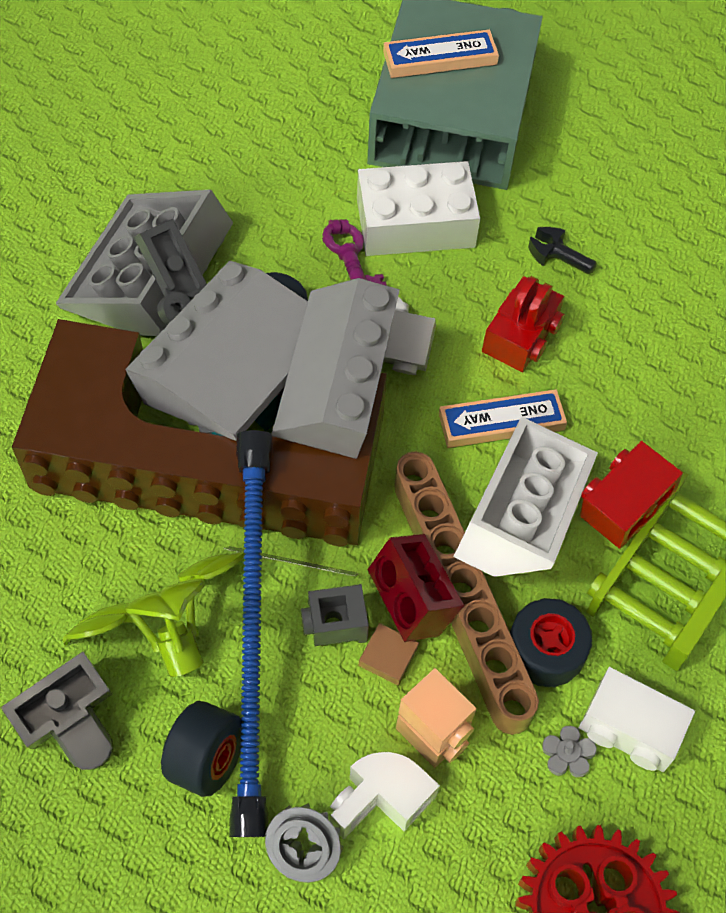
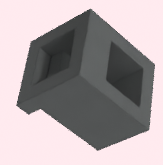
M361 584L308 591L309 607L301 608V618L304 635L313 634L314 646L358 640V643L367 642L369 625ZM329 618H337L340 620L337 622L325 623Z

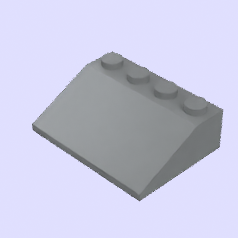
M212 190L128 194L56 304L60 309L117 329L139 332L142 336H158L167 326L161 321L157 313V305L164 297V294L134 237L157 225L174 219L201 274H203L207 270L208 264L217 249L223 243L233 221Z
M229 261L194 296L186 307L168 323L160 334L141 351L125 370L145 405L236 441L237 433L246 431L284 388L308 301L262 270Z

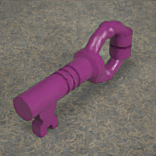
M347 219L329 220L328 225L323 230L322 241L332 252L338 254L340 260L344 261L350 280L360 278L387 286L386 282H382L384 279L383 274H376L374 277L364 275L357 256L364 245V237L360 231L349 224ZM349 233L353 237L355 244L345 243L340 246L333 241L332 235Z

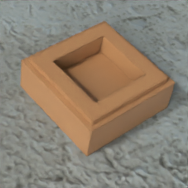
M379 623L359 659L358 666L399 686L418 649L419 642L415 640L404 642L399 632Z

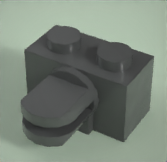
M81 652L0 707L27 748L35 749L53 736L70 762L82 770H93L103 766L113 751L112 738L93 709L110 697L112 693L84 652Z

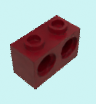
M425 534L390 537L367 569L404 642L440 636L464 607Z

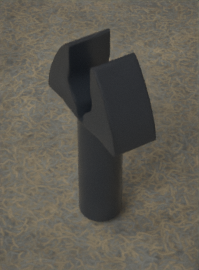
M538 227L535 238L530 237L529 251L542 266L545 265L549 258H558L586 274L594 272L597 265L595 260L564 245V229Z

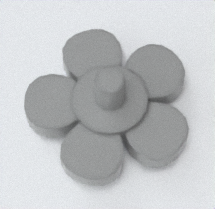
M573 726L563 727L560 731V739L553 735L547 736L543 741L542 749L546 755L551 756L547 762L549 771L554 775L561 776L566 773L569 766V771L574 777L585 776L589 772L590 767L587 760L596 755L595 743L589 738L579 741V730Z

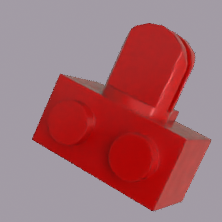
M523 276L515 289L511 290L498 309V313L487 327L482 352L523 373L531 360L537 362L542 356L547 345L545 340L549 333L555 335L565 318V314L560 312L565 296L553 291V286L546 282L541 285L539 284V279L533 276L528 278Z
M642 440L630 452L627 449L622 450L612 461L609 467L611 471L602 480L598 477L594 478L581 494V498L584 500L580 517L619 549L635 533L637 534L676 492L683 475L682 471Z

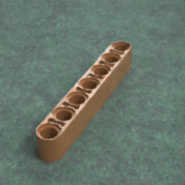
M417 451L408 452L398 460L394 486L395 493L413 535H426L452 584L461 582L467 584L472 589V591L466 593L457 591L464 607L451 621V624L493 723L503 733L511 735L520 734L528 728L537 711L539 700L536 690L483 572L453 557L465 532L433 461L424 453ZM416 475L422 478V480L412 481L406 477ZM432 510L438 513V516L428 517L421 512ZM448 546L455 552L453 554H443L436 548ZM481 621L488 626L489 630L487 632H478L472 629L468 623ZM489 660L500 661L505 665L507 671L504 673L493 672L488 668L486 662ZM510 700L519 702L524 707L525 714H511L504 707V702Z

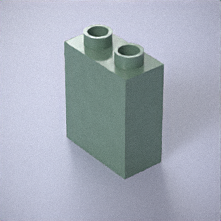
M402 0L391 41L490 29L499 54L498 64L391 78L385 60L370 110L367 164L380 167L468 161L473 184L507 190L543 16L522 13L511 8H493L453 0Z

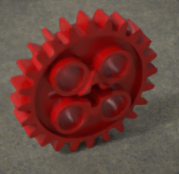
M597 825L593 829L590 838H587L581 826H577L573 831L572 842L562 831L559 832L554 838L557 850L544 842L538 849L544 862L531 857L526 864L535 877L522 876L518 883L520 887L530 892V895L518 897L515 901V906L528 910L529 913H589L587 906L593 900L597 906H605L607 913H680L666 908V903L677 896V891L662 889L660 885L669 875L668 871L664 870L654 873L650 868L657 855L651 853L643 858L637 855L640 846V840L638 839L631 842L628 847L621 845L622 833L618 829L609 840L604 839L601 825ZM583 865H588L591 868L592 887L587 874L583 871ZM604 869L617 870L623 876L625 881L623 891L611 889L606 884ZM567 877L571 879L578 888L577 899L568 900L563 898L556 889V878Z

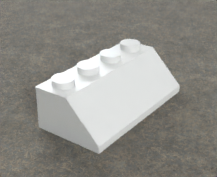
M521 416L453 557L494 577L551 569L598 452Z

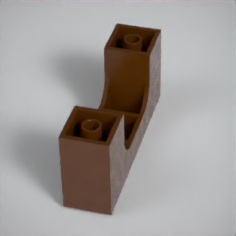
M58 319L12 444V450L28 487L46 496L58 493L73 496L77 500L86 503H94L99 500L114 503L118 507L127 510H136L139 507L156 510L159 514L167 517L185 515L196 517L207 524L215 525L225 522L239 525L244 529L246 526L244 524L246 520L244 519L246 515L244 513L246 509L244 507L246 503L244 499L246 498L245 492L247 491H245L246 485L243 482V473H240L238 468L236 441L225 436L151 424L137 418L142 400L125 369L143 350L140 333ZM380 373L367 434L357 459L272 436L270 472L265 473V482H263V490L261 491L263 493L261 497L263 499L261 502L263 507L260 508L263 511L261 514L262 525H260L262 530L281 532L286 537L293 539H303L305 537L322 539L333 546H346L347 544L358 546L383 421L387 373Z

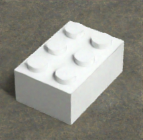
M468 161L358 169L357 203L366 256L476 247L480 215Z

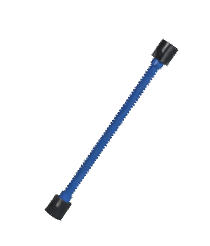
M249 430L237 433L236 440L239 472L243 473V482H245V491H247L245 492L246 498L244 499L246 502L244 505L246 508L244 510L246 514L244 516V519H246L244 521L246 525L244 527L246 531L244 532V542H246L244 544V548H246L244 553L246 555H244L245 561L243 562L245 565L243 576L246 577L243 579V582L246 583L243 585L245 589L243 591L245 595L243 596L245 601L243 602V612H245L243 618L245 619L242 621L245 624L242 627L245 630L242 632V635L245 636L242 638V641L245 642L242 644L244 648L242 650V654H244L242 656V660H244L242 662V666H244L242 668V672H244L242 678L244 680L241 681L244 685L241 687V690L244 691L241 693V696L244 697L241 699V702L244 703L241 705V708L244 710L241 711V715H243L241 717V721H243L241 723L243 728L241 729L243 734L241 740L243 741L240 743L243 746L240 749V752L243 753L240 755V758L243 759L240 761V764L243 765L240 767V771L243 773H240L242 779L240 784H237V796L232 797L229 837H265L268 828L266 796H261V784H258L259 780L256 779L259 777V773L256 772L259 771L257 766L259 765L257 760L259 758V754H257L259 748L257 746L260 745L257 741L260 739V736L257 735L260 733V730L257 729L260 727V724L257 723L260 720V717L257 716L260 714V711L257 710L260 708V705L257 703L260 702L258 698L260 696V692H258L260 690V686H258L260 684V680H258L260 678V674H258L260 668L258 666L261 663L258 660L261 657L258 654L261 653V650L258 648L261 647V644L258 642L261 641V638L258 636L261 635V632H259L261 629L259 625L261 624L259 619L261 618V614H259L261 612V608H259L261 606V602H259L261 600V596H259L261 590L259 589H261L262 585L259 583L262 582V579L259 577L262 576V573H260L262 567H260L262 565L260 561L262 559L260 555L262 553L260 549L262 547V532H260L262 527L260 525H262L261 514L263 512L260 508L263 507L261 503L263 501L261 498L263 493L261 491L263 490V482H265V473L270 472L272 434L265 431Z

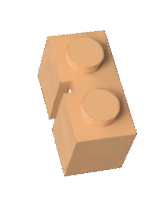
M434 668L401 699L400 715L397 718L396 730L436 768L444 759L449 763L453 762L469 745L467 738L474 731L471 723L477 708Z

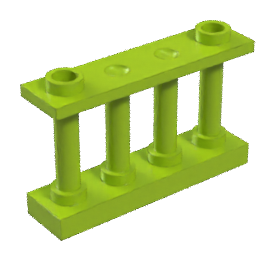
M682 471L683 475L676 492L636 534L609 575L607 576L600 572L587 592L593 599L586 613L594 617L604 601H607L664 638L663 644L670 649L662 662L675 671H678L726 598V560L720 556L718 559H715L658 523L670 507L726 541V521L679 493L689 475ZM648 537L707 573L705 578L713 582L707 592L700 588L694 591L639 556L637 553ZM626 569L634 572L686 606L685 611L691 614L686 625L678 621L673 624L617 588L615 585Z

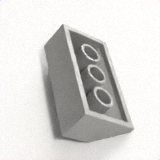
M357 278L310 292L273 427V437L357 459L367 434L400 289Z

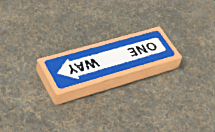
M490 29L384 42L383 48L391 78L497 65L499 57Z
M557 389L441 406L439 409V417L447 448L511 439L521 416L553 432L563 431L567 425Z

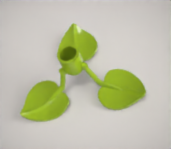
M237 552L205 558L183 570L178 575L180 582L172 584L162 591L149 593L130 603L112 605L90 614L63 637L64 646L72 639L102 634L122 623H134L149 640L154 653H161L170 677L181 676L196 670L203 664V660L195 641V637L199 634L195 625L194 597L203 589V580L222 574L240 561H245L244 555L246 554L244 552ZM185 608L187 627H185L183 621H179ZM140 615L164 618L166 626L158 630L160 638L156 637Z

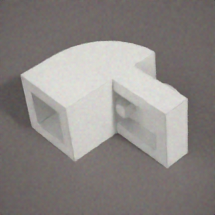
M378 752L367 755L351 765L350 780L357 788L354 790L351 786H348L335 798L330 806L334 810L330 816V822L334 827H340L339 836L345 839L377 805L405 832L436 798L440 785L419 765L403 755L392 752Z

